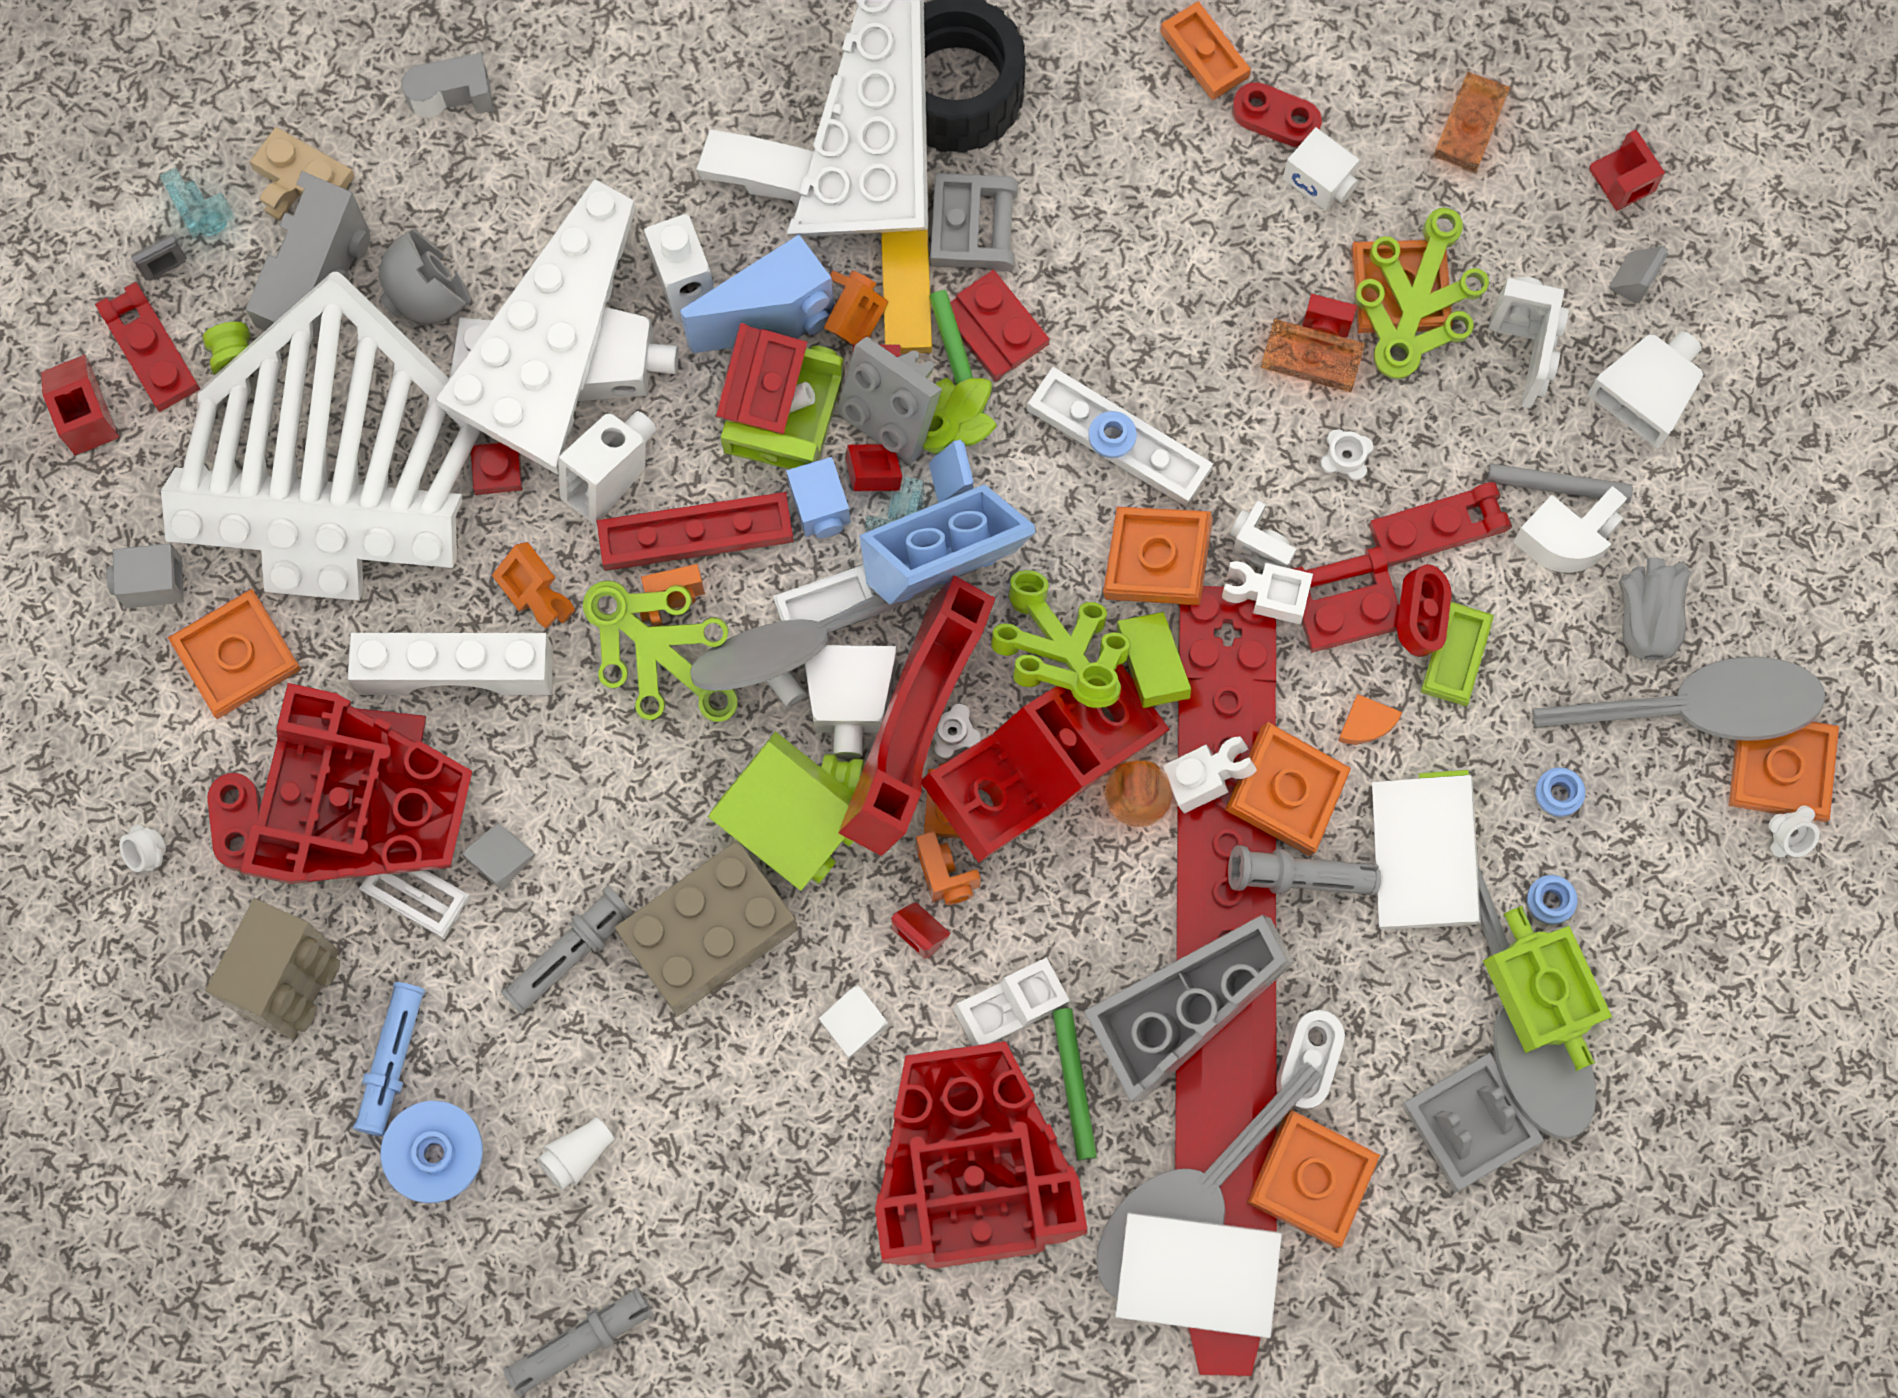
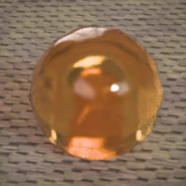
M1129 761L1117 766L1107 778L1104 797L1110 813L1120 822L1132 828L1147 827L1158 822L1170 809L1173 791L1168 774L1156 763L1150 761Z

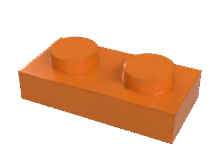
M1199 1L1161 23L1160 33L1211 100L1216 99L1250 77L1251 68Z

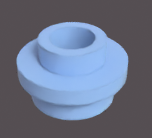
M1108 411L1098 415L1092 421L1088 437L1090 445L1096 453L1106 458H1119L1132 450L1136 442L1137 432L1133 421L1127 415L1117 411ZM1109 427H1115L1121 431L1122 435L1119 438L1110 439L1104 434V431Z
M1560 767L1552 768L1546 771L1537 781L1535 797L1539 806L1545 812L1553 816L1564 817L1573 814L1581 807L1585 799V786L1582 779L1572 770ZM1561 785L1565 787L1568 792V798L1563 801L1555 799L1551 793L1552 786Z
M1546 875L1538 878L1530 886L1527 893V906L1530 913L1538 921L1544 924L1557 925L1568 920L1575 912L1577 894L1572 884L1565 878L1557 875ZM1547 892L1555 893L1560 899L1559 907L1556 909L1548 908L1543 902V895Z

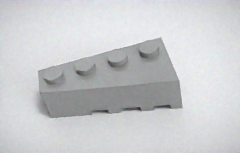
M1261 915L1084 1010L1130 1102H1142L1290 968L1294 961L1271 918Z

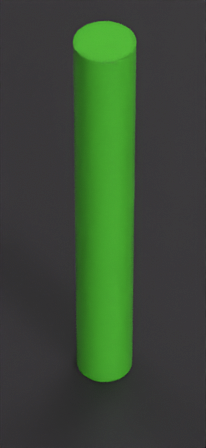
M941 290L930 294L929 299L957 385L964 380L973 378V374L947 290Z
M1072 1008L1058 1009L1053 1011V1018L1077 1161L1095 1159L1097 1154Z

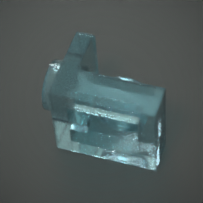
M176 167L159 175L193 239L200 235L211 236L217 234L226 227L228 221L235 218L223 193H218L204 200L194 180L184 183Z
M905 477L902 491H893L888 513V519L891 520L867 516L865 532L922 510L925 498L924 480Z

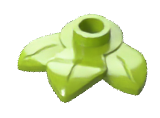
M943 378L936 383L942 390L925 443L922 445L925 451L937 455L953 441L957 440L964 442L965 446H971L979 443L997 427L996 422L987 414L982 413L993 386L990 380L970 378L955 386L949 378Z

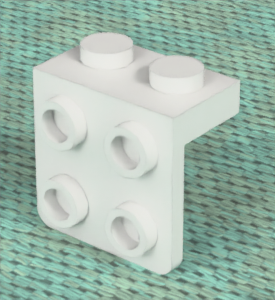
M1531 277L1507 278L1492 311L1488 329L1534 339L1521 407L1530 409L1537 396L1545 397L1549 381L1555 378L1560 360V352L1554 350L1558 336H1563L1569 313L1568 308L1561 307L1564 289L1545 286L1541 281Z

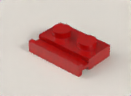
M994 269L959 292L956 298L950 301L963 343L995 382L1050 343V338Z
M740 323L715 417L784 434L808 342Z

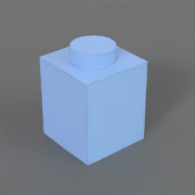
M832 457L786 471L789 489L805 537L816 534L817 538H828L840 533L844 529L843 525L851 523L849 506Z

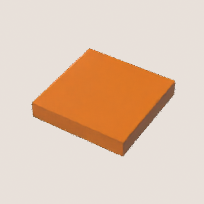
M1426 240L1397 241L1400 246L1398 260L1411 286L1428 244ZM1375 241L1353 242L1351 251L1354 292L1364 280L1374 279L1379 281L1385 291L1381 303L1397 330L1402 311L1381 268L1376 266L1370 259V250ZM1382 245L1377 248V253L1381 258L1389 259L1393 257L1390 247ZM1447 249L1445 250L1430 293L1449 285ZM1365 288L1361 291L1364 300L1368 302L1377 300L1378 296L1375 290ZM1357 306V332L1375 333L1365 310ZM1451 306L1422 318L1417 331H1430L1443 326L1447 317L1452 313ZM1453 321L1450 322L1451 329L1453 326Z
M1117 507L1103 588L1105 599L1200 605L1213 522L1211 511Z
M253 589L248 590L168 637L216 719L221 718L302 670Z
M1812 721L1804 728L1781 737L1752 741L1736 740L1728 806L1773 814L1796 812L1800 806L1806 805L1815 812L1813 820L1820 822L1829 821L1839 726Z
M1267 722L1261 726L1248 756L1256 766L1257 771L1248 778L1238 779L1225 810L1310 856L1315 854L1351 768Z
M1290 1110L1282 1119L1247 1200V1204L1334 1248H1342L1380 1154Z

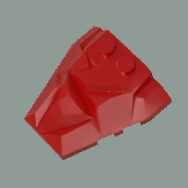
M288 683L276 727V747L256 824L252 823L240 873L287 884H299L313 881L451 868L472 770L419 740L416 742L391 729L390 723L378 716L376 719L351 706L350 700L337 693Z
M1006 1041L905 1055L893 1115L894 1126L890 1146L886 1150L884 1160L885 1171L881 1191L877 1195L875 1206L882 1263L896 1265L923 1263L927 1268H942L1025 1256L1045 1251V1245L1064 1243L1088 1233L1080 1180L1073 1166L1068 1165L1057 1144V1137L1050 1123H1046L1034 1101L1035 1095Z

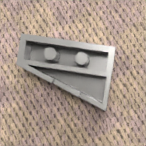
M301 171L296 185L303 187L304 191L293 216L284 213L279 226L287 230L279 253L276 257L268 254L246 308L255 327L264 331L330 273L339 272L349 281V273L347 271L355 257L358 259L363 257L370 243V230L353 193L304 171ZM322 313L312 321L313 337L319 336Z

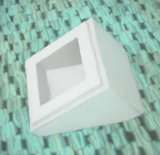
M858 984L819 1018L820 1022L848 1058L852 1057L889 1028L886 1019Z

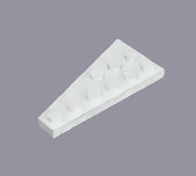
M856 0L858 3L850 33L847 32L844 40L842 60L837 75L834 74L813 144L815 147L807 177L804 176L799 191L801 197L794 219L791 218L787 235L795 237L797 235L819 236L928 230L924 0Z
M594 179L436 398L439 408L557 475L559 474L558 457L562 454L566 438L570 436L574 423L573 414L579 394L583 391L602 326L601 318L606 302H609L615 270L618 260L622 258L636 210L634 200Z

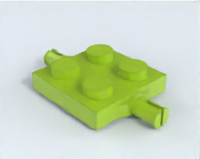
M1523 906L1504 913L1503 916L1506 918L1516 941L1506 950L1484 959L1483 963L1525 1053L1547 1044L1560 1045L1564 1043L1574 1064L1575 1071L1596 1063L1582 1035L1586 1034L1592 1026L1611 1018L1612 1015L1570 925L1551 933H1534L1523 910Z

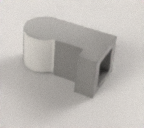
M481 52L417 65L410 68L402 78L401 87L410 110L417 116L423 118L433 117L445 108L471 103L474 105L476 114L494 111L488 72Z

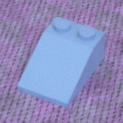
M797 235L681 309L680 314L687 345L692 353L733 348L740 323L796 339L807 332L809 335L817 334L824 329L823 327L834 307L832 279L802 237Z

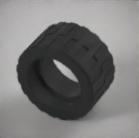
M930 0L924 2L925 58L939 50L965 48L985 56L994 64L1000 74L996 82L989 89L968 99H944L925 90L926 146L935 148L936 151L966 153L969 150L977 148L979 150L987 147L989 143L999 140L1005 135V131L1010 126H1013L1017 120L1019 109H1022L1026 64L1024 41L1022 36L1019 35L1018 27L1013 20L1009 19L998 6H993L987 3L986 0Z

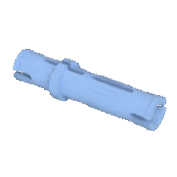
M394 982V990L380 1033L370 1073H364L362 1084L366 1088L356 1123L353 1126V1129L356 1131L383 1137L386 1132L385 1128L395 1093L400 1094L403 1082L399 1081L412 1038L422 996L425 994V989L403 982Z

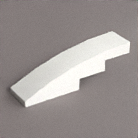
M710 129L696 170L702 179L744 185L749 194L791 200L797 208L801 194H799L804 176L807 177L814 152L761 138Z

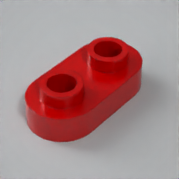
M1248 83L1242 86L1234 96L1232 113L1240 126L1288 146L1299 147L1315 127L1319 130L1321 128V113L1313 103L1264 83ZM1252 99L1261 100L1264 103V105L1261 107H1254L1249 103V101ZM1302 116L1307 122L1297 124L1291 118Z
M1430 564L1422 565L1405 575L1397 619L1398 639L1410 654L1417 657H1424L1441 649L1447 637L1452 597L1451 586L1445 574L1439 568Z
M228 773L220 776L212 783L207 795L214 855L220 863L230 870L240 871L252 823L256 824L261 802L256 785L248 777L239 773ZM234 789L239 790L238 799L234 803L226 804L224 801L226 793ZM238 836L244 837L243 847L238 851H231V841Z

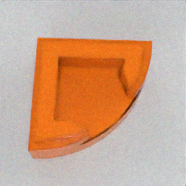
M1357 694L1338 741L1358 745L1377 740L1395 727L1403 712Z

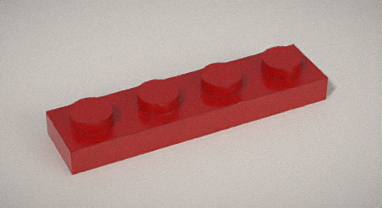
M786 492L596 520L604 571L794 543Z

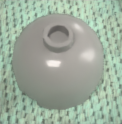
M413 229L397 238L385 251L379 265V281L385 292L381 295V300L385 307L397 318L404 314L408 319L416 323L428 325L442 323L459 313L471 301V297L458 273L455 272L452 280L449 271L440 261L445 255L427 237Z

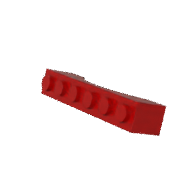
M954 575L930 601L838 834L880 856H883L906 834L922 793L923 769L935 730L955 684L982 636L994 605L995 597Z

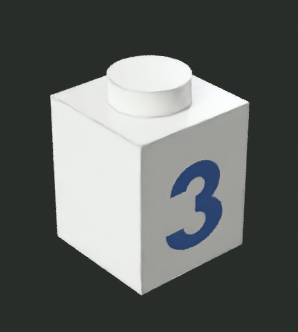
M1315 127L1287 159L1283 179L1327 211L1336 199L1343 203L1355 190L1359 182L1355 175L1360 159Z

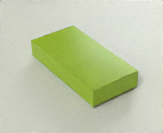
M1451 602L1446 641L1441 649L1431 653L1420 690L1421 693L1467 707L1493 622V614Z
M1164 612L1117 621V633L1125 635L1130 641L1127 663L1142 707L1146 708L1190 699L1191 687Z

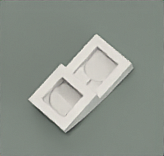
M1046 957L1004 977L999 984L957 1003L953 1011L971 1045L975 1046L996 1043L1053 1013V1011L1060 1009L1068 1004L1070 1000Z

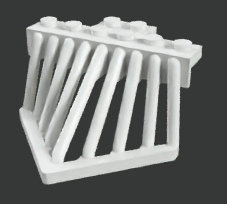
M332 272L202 386L198 393V410L183 468H175L161 489L165 541L261 550L264 592L359 601L363 593L362 560L447 568L454 567L457 560L456 515L462 503V494L449 492L481 431L439 408L436 398L450 379L341 273ZM322 313L302 478L297 479L295 448L309 347L313 340L312 321ZM344 314L358 328V346L333 482H328L326 437L340 323ZM291 340L272 476H268L265 451L278 373L282 367L279 349ZM377 348H379L395 363L394 373L364 485H360L357 456ZM260 367L242 474H240L235 465V457L248 397L251 394L248 377ZM414 381L429 396L428 408L397 487L392 488L388 487L389 466L410 385ZM229 394L213 471H209L204 463L216 413L222 404V399ZM447 413L460 426V431L429 490H419L421 477Z

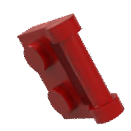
M1381 546L1366 549L1365 555L1304 570L1302 566L1292 568L1313 574L1310 588L1368 573L1371 574L1374 584L1317 600H1312L1309 589L1301 622L1311 653L1397 631L1399 603L1388 573L1386 556Z

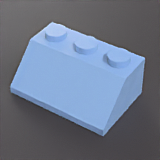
M985 484L859 535L866 583L889 605L906 601L917 593L939 584H946L954 575L958 577L977 568L992 565L997 560L1015 553L1035 534V525Z

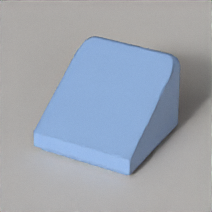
M961 440L953 441L929 462L938 503L973 489V478L965 444Z

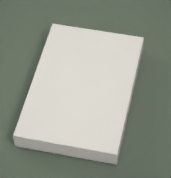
M1472 776L1372 782L1376 864L1379 866L1378 870L1381 871V883L1377 892L1379 928L1381 930L1481 924Z
M1128 1212L1116 1317L1271 1338L1282 1232Z

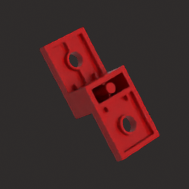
M1122 664L1117 665L1115 669L1121 685L1119 698L1114 704L1105 707L1111 712L1114 721L1109 720L1103 714L1101 708L1088 707L1076 700L1071 690L1056 686L1023 706L993 734L931 771L922 779L921 785L978 863L1069 804L1103 775L1158 740L1170 730L1153 706L1142 707L1135 683ZM978 790H983L990 796L993 807L981 800Z

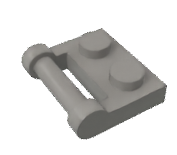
M935 173L931 266L987 268L990 271L994 269L995 271L1010 272L1014 269L1015 254L1010 250L1012 205L1013 199L1018 196V181L1015 178L995 175ZM981 196H991L994 198L992 248L978 247Z

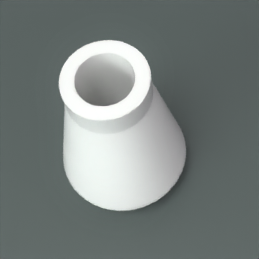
M595 1117L586 1125L544 1146L545 1152L537 1158V1161L551 1181L558 1188L564 1190L570 1184L576 1186L606 1147L615 1139L606 1125L599 1118Z

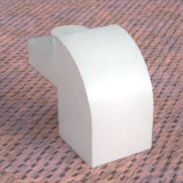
M1612 486L1581 519L1556 497L1551 495L1521 527L1513 543L1545 568L1563 573L1583 571L1598 563L1611 546V543L1606 539L1624 519L1618 512L1627 498Z

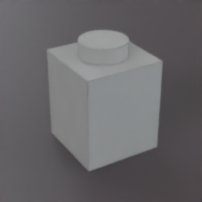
M171 543L113 549V566H108L106 571L107 586L110 594L115 595L126 609L184 603L182 557Z

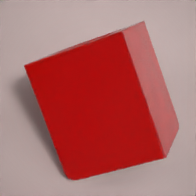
M1636 129L1626 134L1620 149L1591 163L1589 171L1616 212L1654 193L1665 174V171Z

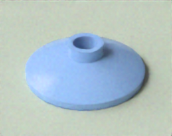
M443 1101L420 1102L403 1110L388 1126L381 1144V1164L389 1183L403 1196L421 1203L444 1202L462 1193L475 1179L483 1158L482 1137L473 1119L459 1107ZM432 1145H441L444 1150L443 1158L437 1163H429L426 1159V1151Z

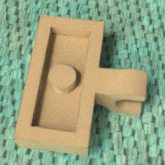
M278 127L274 128L249 161L254 171L273 181L264 189L259 200L267 205L264 212L279 221L298 196L301 197L304 191L303 187L296 185L301 171L344 189L348 187L355 177L352 169Z

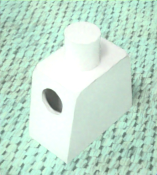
M683 214L644 229L647 250L675 324L682 322L681 309L714 289L711 272L689 214ZM691 282L699 286L690 293L679 292L684 285Z
M605 307L595 351L583 391L580 392L578 401L646 396L650 372L677 373L678 346L653 344L654 332L651 320L647 317Z
M1680 331L1669 344L1656 335L1649 334L1596 378L1587 395L1659 450L1673 430L1704 375L1702 370L1691 362L1701 351V344L1694 336L1684 331Z
M639 411L634 412L625 423L613 414H605L558 457L560 499L597 526L596 520H601L644 471L646 441L656 432V427L651 419Z
M825 645L817 655L805 663L815 732H834L833 755H836L837 758H861L863 756V733H878L889 706L897 666L896 646Z

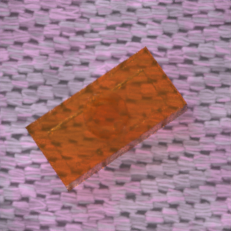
M1467 71L1433 157L1476 173L1511 87Z
M1274 319L1260 368L1352 392L1365 343Z

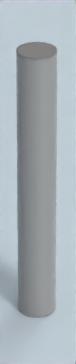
M1491 463L1488 468L1487 482H1495L1496 484L1601 499L1613 486L1627 498L1625 503H1630L1633 493V484Z

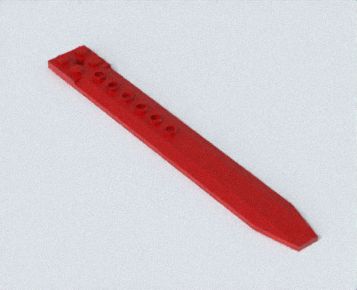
M1203 586L1200 605L1179 604L1178 653L1191 687L1190 699L1178 701V758L1204 745H1207L1214 755L1219 752L1221 746L1227 740L1233 737H1241L1246 743L1248 750L1234 758L1233 762L1238 763L1248 758L1262 725L1269 722L1276 726V619L1253 613L1256 603L1254 600L1247 599L1241 603H1232L1222 598L1224 586ZM1224 623L1232 624L1233 630L1240 631L1241 638H1234L1232 646H1224L1222 638L1214 637V630H1221ZM1233 777L1224 780L1228 793L1185 814L1177 804L1176 961L1261 915L1271 918L1276 927V894L1272 893L1269 888L1246 886L1242 891L1231 889L1229 884L1228 863L1235 846H1246L1251 852L1273 853L1276 850L1275 837L1225 810L1238 779ZM1276 980L1175 1071V1170L1193 1169L1205 1173L1277 1095ZM1277 1125L1219 1187L1225 1202L1224 1225L1277 1231V1218L1247 1204V1200L1276 1136ZM1188 1327L1199 1375L1252 1376L1261 1339L1260 1336Z

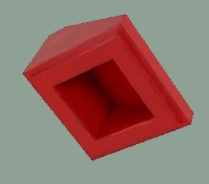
M917 902L902 908L891 917L892 930L924 959H929L951 934Z

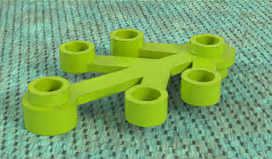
M1446 207L1438 208L1427 217L1423 226V236L1428 244L1412 286L1398 260L1400 246L1394 238L1389 236L1380 237L1371 247L1370 259L1376 266L1381 268L1402 311L1397 330L1381 303L1385 291L1379 281L1374 279L1362 281L1355 291L1354 300L1359 308L1365 310L1379 339L1374 349L1375 365L1382 374L1389 378L1402 379L1410 376L1418 368L1422 354L1451 341L1455 343L1463 342L1473 331L1474 323L1471 316L1463 311H1455L1447 317L1443 326L1415 336L1422 318L1462 300L1478 299L1483 296L1489 286L1487 274L1479 268H1471L1464 272L1459 281L1430 293L1446 248L1453 246L1463 231L1462 218L1453 209ZM1437 220H1449L1452 223L1453 229L1449 232L1441 231L1437 227ZM1382 245L1390 247L1393 257L1389 259L1381 258L1377 253V248ZM1469 277L1477 278L1481 282V289L1478 291L1470 290L1466 285V279ZM1365 288L1375 290L1378 296L1377 300L1374 302L1364 300L1361 291ZM1453 320L1462 321L1466 326V332L1463 334L1453 332L1450 322ZM1401 347L1406 352V359L1403 361L1394 360L1390 355V349Z
M1031 570L1015 573L1010 580L1008 598L1016 611L1030 614L1046 638L1021 631L1015 625L1004 623L997 625L993 629L991 648L994 652L1003 656H1011L1019 650H1023L1065 663L1070 670L1045 664L1039 657L1034 655H1022L1015 661L1014 681L1023 687H1035L1043 681L1069 689L1076 700L1092 708H1102L1114 704L1118 700L1121 690L1115 669L1117 665L1124 663L1128 658L1130 649L1129 639L1120 633H1107L1101 639L1100 657L1097 662L1090 663L1085 656L1093 635L1103 631L1105 627L1106 608L1096 602L1081 604L1078 609L1076 626L1070 636L1046 603L1049 587L1046 577Z
M610 580L600 581L588 589L583 599V611L587 620L598 627L600 631L602 664L598 670L600 682L608 688H618L628 678V666L620 659V629L635 642L639 696L635 702V709L641 718L654 720L665 709V699L659 692L658 661L699 697L698 706L705 718L714 722H722L729 719L735 713L738 705V695L735 689L706 690L695 686L690 675L692 664L670 646L704 643L709 647H718L728 637L729 628L727 623L719 617H709L702 623L648 627L633 613L666 610L671 615H681L691 606L692 596L690 591L682 585H672L666 591L629 594L625 587L618 582ZM679 591L683 593L686 598L684 607L675 609L669 605L668 595L671 592ZM603 596L613 597L617 603L615 612H603L599 607L600 598ZM716 623L720 625L723 630V636L719 640L712 641L706 637L705 627L708 624ZM615 664L620 667L622 678L619 681H610L606 678L604 670L607 665ZM717 691L723 692L728 698V704L722 709L713 707L710 703V695ZM646 696L655 697L659 702L658 711L655 713L645 712L641 706L642 699Z

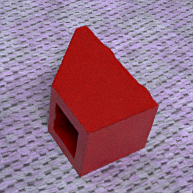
M86 354L41 372L42 395L58 436L75 456L120 438Z

